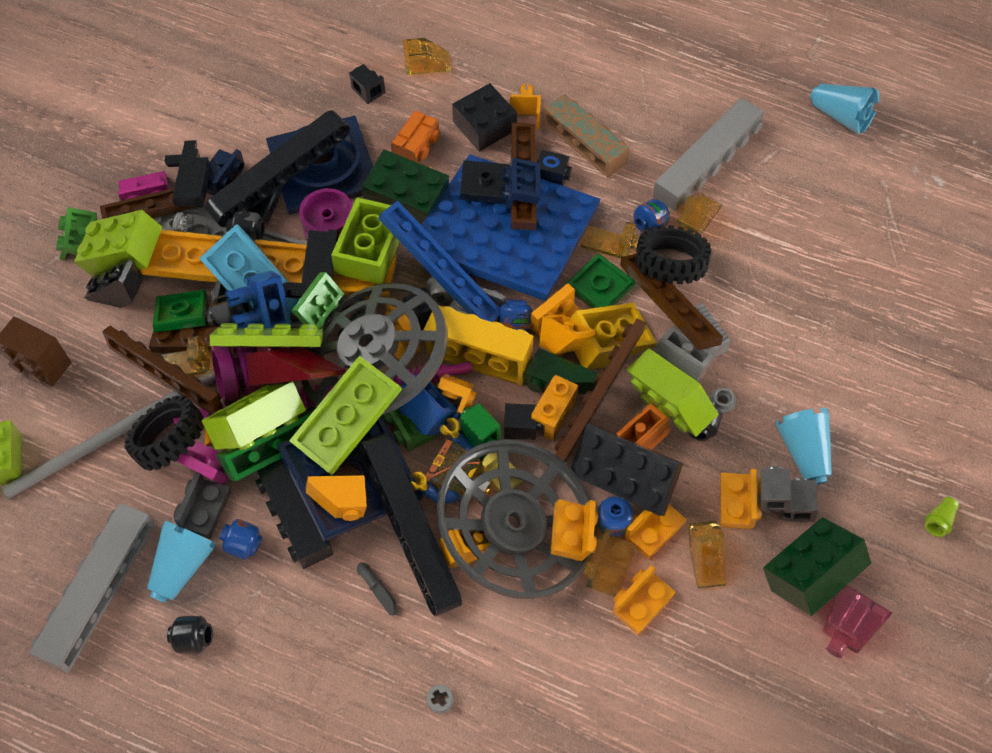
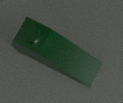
M540 348L536 351L525 371V385L535 392L544 393L555 375L577 384L578 394H586L588 390L593 392L598 384L595 382V378L598 375L597 372Z

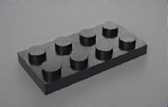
M587 423L571 469L580 479L656 515L665 516L683 463L599 426Z

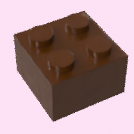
M15 316L0 332V354L10 361L8 365L18 373L23 371L28 373L30 378L39 384L45 382L54 386L72 363L56 337Z

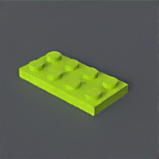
M225 323L221 324V327H218L210 334V346L320 347L323 341V329H317L315 324H303L301 328L296 329L291 328L290 324H275L274 328H264V324H248L247 328H237V324Z
M359 356L289 441L329 474L333 475L401 392L402 388Z

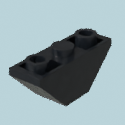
M127 260L119 265H114L108 271L104 270L96 277L93 276L86 285L88 291L84 298L88 301L119 308L132 303L142 283L133 262Z

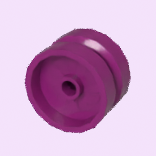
M324 188L316 190L305 197L300 205L299 215L306 241L308 240L309 230H337L339 239L353 207L350 198L345 193L336 189Z
M229 346L211 347L215 379L219 394L224 403L238 400L240 389L245 396H248L262 388L261 384L249 386L246 353L255 352L253 346H233V354Z

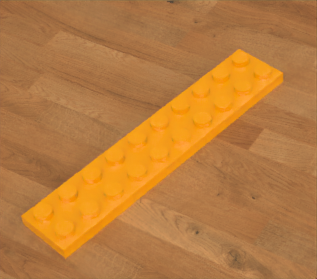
M161 230L148 267L140 269L142 275L216 282L218 279L199 258L223 236ZM255 240V244L289 282H302L307 245ZM396 254L393 257L383 284H389L393 281L397 261ZM335 273L333 275V281L342 290L343 296H349L364 288L379 285ZM390 291L382 292L381 297L389 298Z

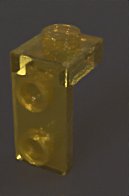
M626 222L622 235L587 226L581 241V247L617 258L628 256L630 250L635 249L639 235L635 234L636 224Z
M199 336L188 337L187 351L162 355L167 362L177 364L189 376L209 373L211 350Z

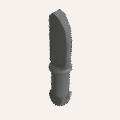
M364 562L359 563L357 566L358 575H361L369 585V589L373 591V594L388 614L392 616L397 615V605L390 592L384 587L381 580L376 578L368 564Z

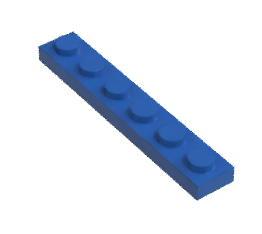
M396 201L380 214L378 219L468 314H474L480 319L493 322L500 316V308L399 201Z

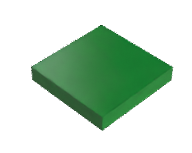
M599 253L565 283V285L567 283L575 289V296L590 308L615 305L635 286V281Z
M206 290L157 296L152 324L154 333L205 326L208 299Z

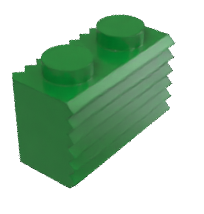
M480 403L474 407L466 408L461 413V431L468 438V441L472 443L473 447L489 441L501 440V425ZM488 454L483 455V456H480V457H481V462H483V459H484Z

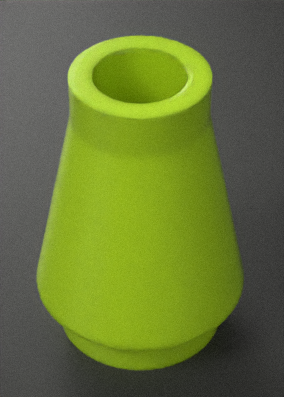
M944 497L942 502L925 517V529L936 537H943L949 534L959 507L958 501L952 497Z

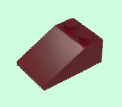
M273 346L256 347L257 352L246 353L249 386L344 375L346 372L344 368L303 347L275 346V350H273Z

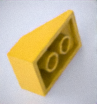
M634 302L575 311L571 316L572 319L596 331L593 338L574 351L581 365L588 369H596L610 364L611 360L608 357L614 346L620 347L625 339L621 335L627 324H634L637 318L644 321ZM647 325L630 356L657 344Z

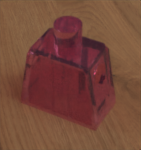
M846 585L834 596L822 628V632L832 638L826 650L837 658H842L847 648L854 653H859L887 621L892 612Z

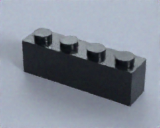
M282 458L257 470L260 478L256 479L255 482L261 494L267 493L270 500L265 503L272 517L278 515L281 523L276 526L282 539L288 538L292 545L287 549L293 562L299 561L302 568L306 569L334 555L329 542L323 541Z

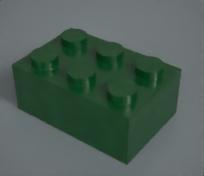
M383 149L362 185L363 199L393 205L396 201H399L418 223L422 225L449 186V175Z
M822 517L767 563L763 570L772 592L812 616L871 564V560L863 538Z

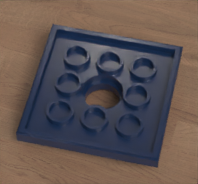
M355 115L342 118L350 126V132L343 141L326 153L332 155L330 161L324 164L312 163L285 183L282 195L289 215L298 213L305 197L316 190L324 188L336 189L345 193L350 199L363 195L362 185L372 170L373 164ZM307 126L296 131L266 138L269 152L272 153Z
M380 416L361 440L386 432L393 443L409 481L417 484ZM289 440L277 444V450L324 542L387 515L361 457L358 444L333 475L329 474ZM345 466L356 468L361 475L365 476L367 507L364 517L354 521L334 518L306 494L307 478L312 476H336L337 471ZM420 489L414 491L418 501L423 500L424 495L421 494Z

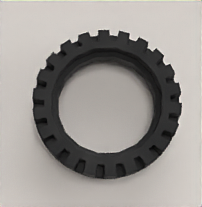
M659 225L657 229L654 226L640 234L635 262L637 267L641 268V272L644 274L648 273V277L652 279L657 277V281L660 282L665 279L668 284H673V281H676L677 284H683L684 281L689 284L693 280H700V277L703 278L707 273L711 257V245L707 243L705 237L701 238V234L698 232L693 234L691 229L685 231L684 227L681 226L675 229L674 225H668V228L664 225ZM657 249H675L685 252L693 258L687 260L668 259L653 251Z
M173 396L172 399L166 398L163 404L161 402L156 403L154 409L150 407L146 411L147 414L145 416L141 415L138 418L139 422L132 425L133 430L127 433L128 438L125 439L124 443L126 445L124 447L132 459L145 470H159L162 465L167 467L170 465L171 460L176 462L179 460L181 453L185 455L188 452L187 448L195 445L194 439H199L201 436L200 432L204 430V425L201 421L204 419V416L187 397ZM173 417H180L175 427L165 437L152 444L154 439L165 428L174 423Z

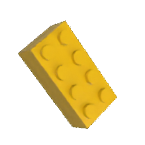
M439 306L448 328V342L442 361L454 365L471 362L473 371L523 386L525 371L533 359L534 335H530L521 329L515 330L505 327L499 322H489L480 319L474 314L467 315L458 312L449 306ZM433 312L427 321L424 331H436ZM425 341L427 356L431 355L435 341Z

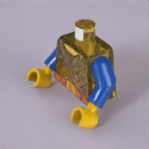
M455 418L447 419V422L451 425V430H448L445 425L440 426V432L443 435H451L452 437L445 440L426 474L422 472L411 474L418 481V485L413 481L410 482L413 490L420 489L421 494L436 504L438 503L442 482L452 465L464 453L474 448L464 433L458 431L459 422ZM477 457L462 468L472 481L482 474L481 457ZM455 477L447 491L445 504L461 502L465 492L464 487ZM487 481L479 486V488L487 495L492 482Z

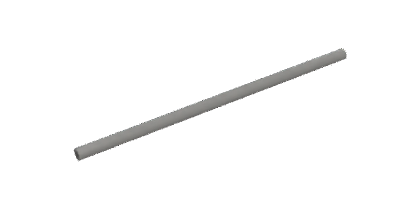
M298 320L292 326H300L302 322ZM214 369L197 377L206 387L216 382ZM172 391L2 487V491L8 499L12 498L132 430V425L139 422L138 418L141 415L145 416L147 414L146 411L150 407L154 409L156 403L161 402L163 404L166 398L172 399L173 396L180 397L182 395Z

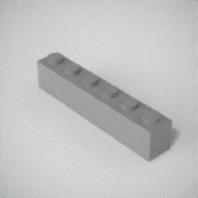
M740 98L655 181L653 197L665 203L675 212L682 205H687L692 198V194L696 190H702L707 179L710 176L714 177L719 172L721 165L724 162L728 163L733 158L735 151L739 147L742 149L747 144L749 137L752 134L756 135L763 126L761 121L764 111L745 99Z
M119 503L116 510L110 513L107 525L102 533L94 539L92 549L87 558L80 562L77 570L78 573L72 583L65 587L58 606L49 613L47 624L41 634L34 638L29 653L35 659L66 674L70 672L155 527V523L148 514L122 503Z

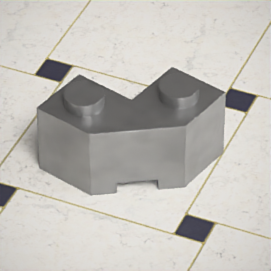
M779 466L761 469V511L768 514L773 511L780 513V519L785 521L815 522L818 512L816 480H808L802 477L790 480V469H783Z

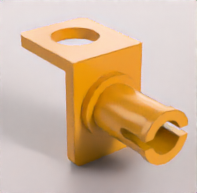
M522 84L519 88L520 95H510V105L517 112V115H537L536 130H540L541 95H533L534 87L531 84H528V90H525L526 84Z

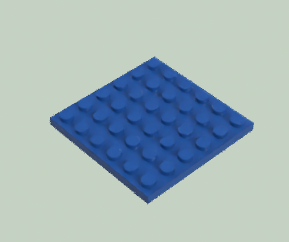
M471 154L466 158V161L494 163ZM462 164L421 226L466 273L547 301L600 205V198L540 178L541 199L538 205L536 204V230L511 229V209L505 208V204L460 200Z

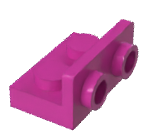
M165 171L118 181L120 201L170 189Z
M194 440L196 442L195 445L188 447V452L185 455L181 453L177 462L224 485L228 478L216 455L220 452Z

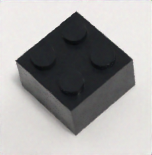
M491 83L452 104L453 123L478 151L510 135L512 123H517V112Z

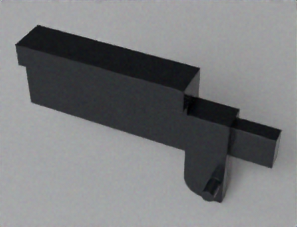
M196 140L184 141L182 154L165 155L164 162L167 167H179L172 197L175 206L194 205L195 208L204 207L211 166L208 157H200Z
M309 230L302 282L283 283L285 297L301 298L320 272H326L333 280L334 269L331 254L338 241L337 230Z

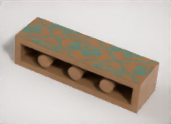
M563 94L544 108V124L607 178L628 163L629 147L623 140H619L611 133L609 128L601 125L591 113H587L575 100L569 98L566 94Z

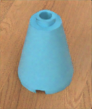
M821 83L818 87H814L810 99L813 106L854 133L860 134V131L865 132L875 116L876 111L872 109L874 103L879 104L880 92L872 87Z
M820 408L821 413L814 414L813 409L803 410L784 416L783 423L779 420L775 421L776 428L802 477L808 480H816V485L828 482L827 477L832 475L830 414L827 408Z
M165 520L147 589L152 591L150 597L166 603L168 598L174 600L214 550L216 543Z

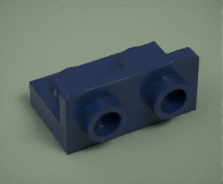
M220 149L210 161L211 170L206 193L214 196L233 182L235 177L243 171L245 163L240 150L235 149L232 154Z
M512 157L509 167L505 166L502 174V181H505L502 191V198L505 199V208L511 209L514 200L538 205L541 199L540 163Z

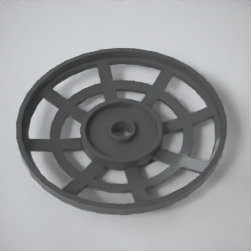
M379 284L359 290L340 300L336 309L331 311L325 319L323 327L330 319L333 321L323 334L321 346L313 349L311 347H303L323 358L325 354L337 351L340 360L336 365L344 369L346 367L349 369L359 356L377 369L384 365L390 368L383 374L391 380L398 376L407 386L401 390L382 415L409 402L432 380L446 352L448 328L439 306L424 291L406 284ZM386 291H402L417 296L404 303L394 298L381 297V294ZM370 295V298L368 300H364L357 304H354L353 306L344 310L342 313L339 312L346 306L355 302L356 300H359L363 297ZM426 302L434 314L436 331H420L419 320L412 309ZM378 304L397 307L387 316L376 314ZM367 306L364 316L354 321H350L347 318L349 314ZM406 314L410 321L411 331H398L393 322ZM337 325L341 326L344 330L340 334L339 339L327 343L334 328ZM373 339L368 346L363 347L366 341ZM399 341H410L405 353L397 361L393 356L397 351ZM419 341H435L429 360L422 371L414 377L405 367L413 358ZM338 376L324 377L316 391L311 388L308 380H301L306 394L318 406L330 386H335L340 379L337 378Z
M496 440L475 446L464 453L452 465L442 482L438 495V525L450 555L471 579L484 588L503 596L516 599H537L562 591L573 583L586 569L593 553L588 555L583 561L577 562L574 559L551 554V546L543 541L547 527L553 526L554 515L546 516L537 500L543 493L554 508L555 502L559 497L548 485L557 474L571 488L579 504L585 505L591 500L582 481L563 460L535 444L519 440ZM508 452L530 456L549 467L539 479L526 471L509 468ZM489 453H497L498 469L487 471L473 481L462 470L467 463L477 457ZM454 477L465 489L459 505V519L444 517L445 498ZM499 478L501 491L489 498L479 486L487 481ZM510 478L523 480L534 487L529 493L512 489ZM471 496L484 507L481 519H467V508ZM509 516L518 519L520 523L519 528L510 525L508 521ZM596 524L595 527H594V536H595L596 538H597V524ZM447 529L461 530L467 546L478 559L473 568L458 553ZM469 531H483L485 537L490 542L484 553L474 543ZM537 549L548 557V560L541 565L528 568L525 554ZM499 551L513 555L517 569L504 567L492 560ZM556 562L571 570L568 576L556 585L536 591L532 576L547 571ZM488 567L502 575L518 577L525 592L503 588L488 581L482 575Z

